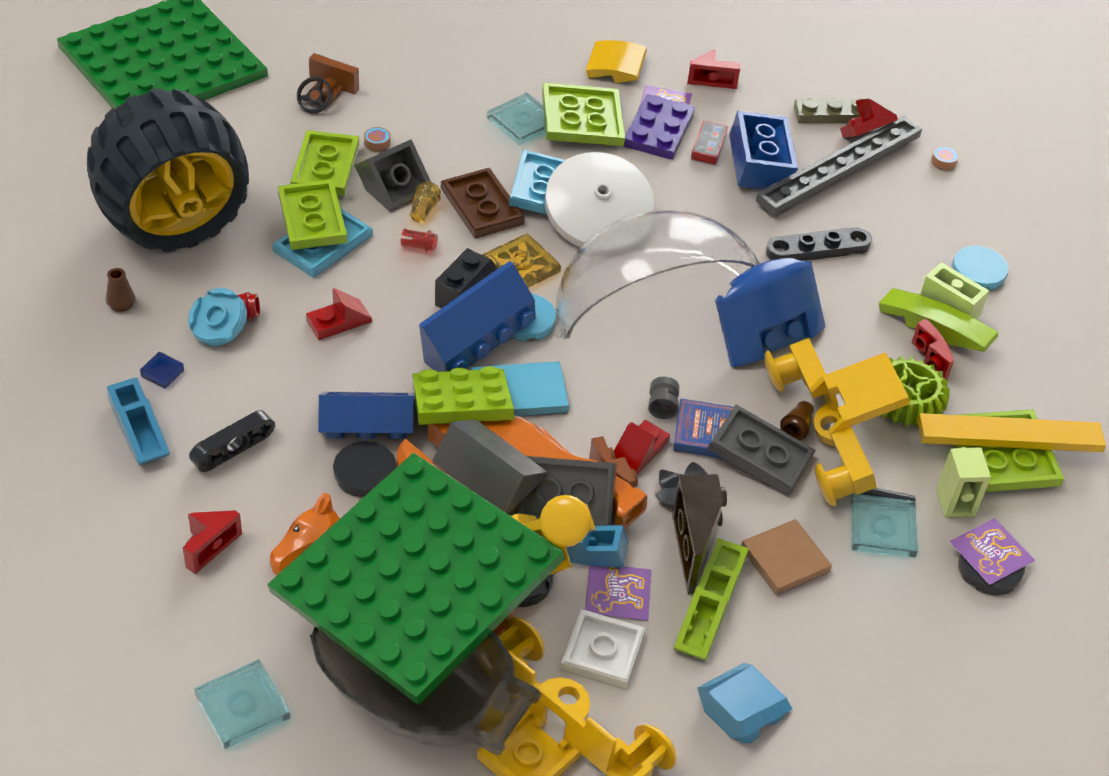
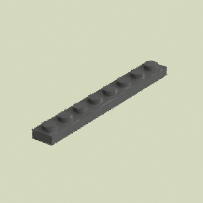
M902 116L897 121L877 129L758 192L756 202L775 216L921 136L922 128L905 116Z

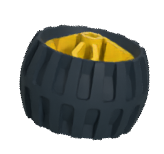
M162 89L149 90V93L139 96L133 95L125 99L126 102L116 109L112 108L104 116L105 119L100 126L95 127L91 135V147H88L87 173L91 191L98 207L107 220L121 234L144 248L150 250L157 248L164 252H171L179 248L197 246L199 242L209 237H215L224 226L236 218L241 204H244L247 198V184H249L248 163L237 133L217 109L203 99L178 89H173V91H164Z

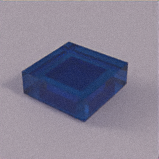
M159 351L140 369V374L142 378L166 389L184 371V364Z

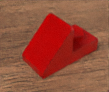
M713 49L690 61L687 84L737 89L740 63L717 61L716 49Z
M869 98L856 100L859 117L848 120L849 125L841 127L840 130L843 138L855 137L897 121L898 117Z
M336 288L332 289V305L306 313V321L318 340L372 322L371 315L360 299Z
M646 419L639 426L630 422L614 449L615 458L625 457L630 469L633 468L636 475H638L669 443L670 434Z
M236 510L189 513L190 532L193 536L182 547L185 567L194 574L198 573L242 535L240 513Z

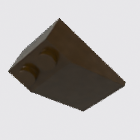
M718 474L679 476L672 519L687 594H694L715 541L717 528L721 527L723 523L721 509L727 505V492L725 487L720 486Z

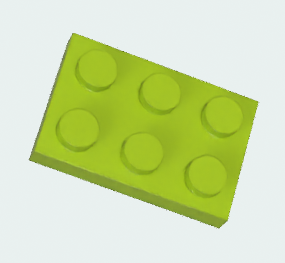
M306 130L290 184L333 179L337 196H345L359 147V136Z
M333 179L278 186L279 200L291 250L347 243V232Z

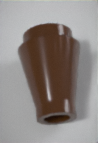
M113 268L107 273L108 282L105 300L112 310L124 312L133 306L135 294L126 278L125 271L121 268Z
M807 401L799 402L793 410L781 419L780 430L799 441L806 438L809 434L811 418L814 413L813 405Z

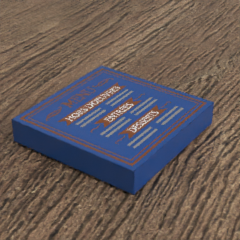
M681 398L673 450L722 458L708 450V446L733 407Z

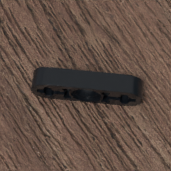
M257 410L197 443L192 448L189 459L201 472L210 471L268 438L275 428V422L263 410Z

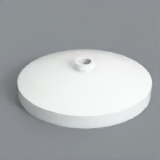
M591 152L573 156L562 162L554 170L545 192V209L553 227L566 240L587 250L609 252L626 248L642 237L653 216L654 196L647 179L634 165L615 155Z

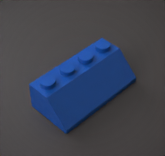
M511 261L501 266L419 324L424 363L432 370L444 372L451 371L454 368L467 369L479 359L485 358L498 345L507 342L517 331L523 327H528L536 319L535 299Z

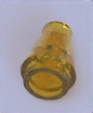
M424 181L416 187L412 209L409 214L413 221L424 222L428 214L441 200V190L436 184Z

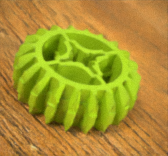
M899 356L896 360L889 358L909 396L910 404L883 414V419L890 417L893 419L894 424L899 421L904 423L905 427L913 424L918 428L920 413L943 414L950 397L948 380L943 378V372L935 371L934 364L929 366L924 364V359L918 362L912 356L908 360H905L902 356Z

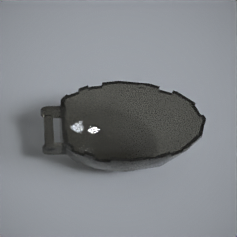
M314 627L312 635H310L318 666L350 704L385 731L421 744L459 746L474 743L496 755H501L505 750L504 743L531 704H536L541 698V693L534 686L515 677L512 656L505 649L502 641L494 631L419 705L318 628ZM514 695L518 696V699L516 700V702L513 704V706L511 707V709L508 711V713L506 714V716L503 718V716H504L505 712L507 711V709H508V707H509V705H510V703H511V701H512ZM495 727H497L492 735L489 734Z

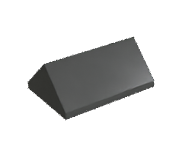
M476 419L451 422L432 460V464L507 514L548 475L546 470Z

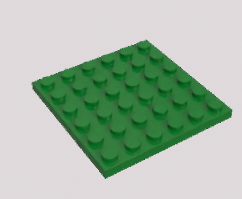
M201 0L161 1L158 4L138 9L123 16H117L109 21L94 24L83 30L71 32L57 38L58 47L111 108L114 109L126 102L125 99L133 95L139 96L149 93V90L162 89L164 91L178 89L206 100L268 76L267 67Z
M413 452L271 580L267 586L270 593L419 705L565 560L563 550Z

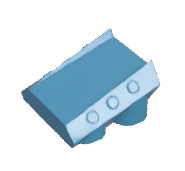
M742 663L697 687L704 712L731 739L736 738L743 743H752L759 737L761 727L767 724H777L783 719L784 714L792 710L787 697L753 665Z

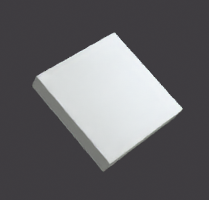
M581 609L561 661L560 669L626 689L645 634V628Z

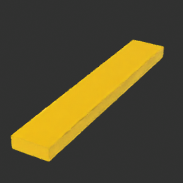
M920 413L918 417L921 443L1085 452H1104L1106 447L1100 422Z

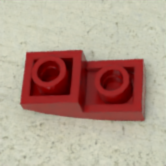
M924 319L917 323L911 343L926 355L924 364L928 366L934 364L935 371H942L943 378L948 380L954 362L951 350L939 331L927 319Z

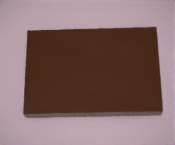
M490 167L441 181V190L474 239L524 224L525 217L518 207L508 205L510 196Z

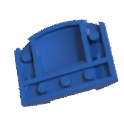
M780 258L753 266L729 283L732 287L724 298L722 295H718L715 300L730 366L732 367L763 360L766 351L769 350L772 353L806 337L813 338L826 327L812 262L807 260Z

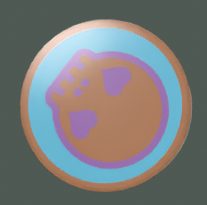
M373 127L364 133V145L372 151H383L391 144L390 132L385 128Z
M939 146L934 149L931 162L939 169L950 170L956 167L959 154L951 147Z

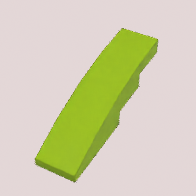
M892 288L879 301L880 312L905 317L907 327L916 328L918 322L927 319L949 345L985 352L998 338V331L976 318L945 303L920 294Z
M717 538L710 560L707 562L699 585L695 589L673 650L706 661L738 582L749 548Z

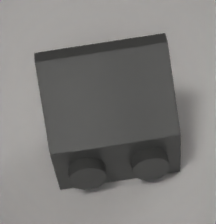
M412 139L354 165L365 190L388 211L434 189Z

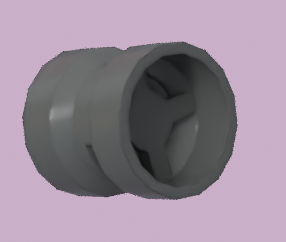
M663 376L655 378L650 383L649 394L651 397L649 398L648 410L654 417L668 419L678 413L679 401L677 398L680 393V385L675 379Z

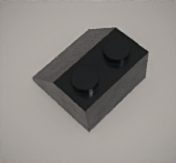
M467 248L435 280V306L443 308L496 271L498 268L492 259Z

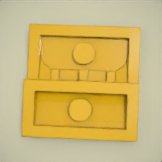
M595 41L586 67L588 78L612 75L614 83L638 80L647 49L640 44L626 41Z

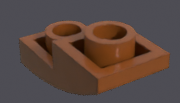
M603 436L591 438L589 459L597 460L598 462L616 463V476L630 483L633 488L637 487L638 479L636 472L633 468L630 469L626 458L616 459L613 448H608Z

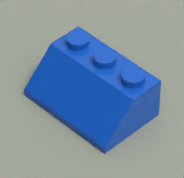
M737 111L729 137L738 186L765 189L796 173L798 165L788 117Z
M321 392L319 394L318 433H326V438H344V433H357V438L374 439L376 438V433H388L389 439H407V433H413L414 393Z

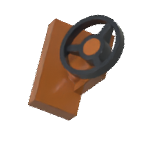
M313 53L309 57L310 78L304 80L298 87L297 101L309 113L322 112L330 106L342 91L355 94L359 90V68ZM317 81L306 95L301 96L303 88L308 83ZM301 101H310L315 105L320 104L321 107L308 109L304 107Z

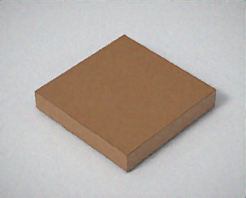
M796 519L743 540L741 546L749 548L747 557L775 595L827 574L832 567L831 563Z

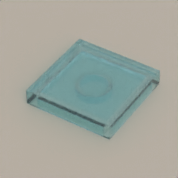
M527 92L487 111V118L519 145L545 133L543 105Z
M852 494L851 550L916 558L918 543L915 501Z
M260 659L194 688L195 696L224 749L291 718L288 707Z

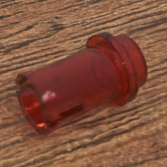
M403 229L401 235L412 237L413 239L401 238V246L425 249L427 253L430 250H436L438 235L433 234V231L429 230L426 233Z

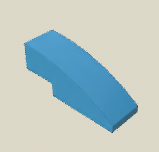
M131 378L107 386L108 400L137 463L142 465L169 456V449L148 398H145L138 378Z
M623 525L595 526L596 530L588 532L581 542L574 546L566 547L571 563L601 567H624L629 541Z

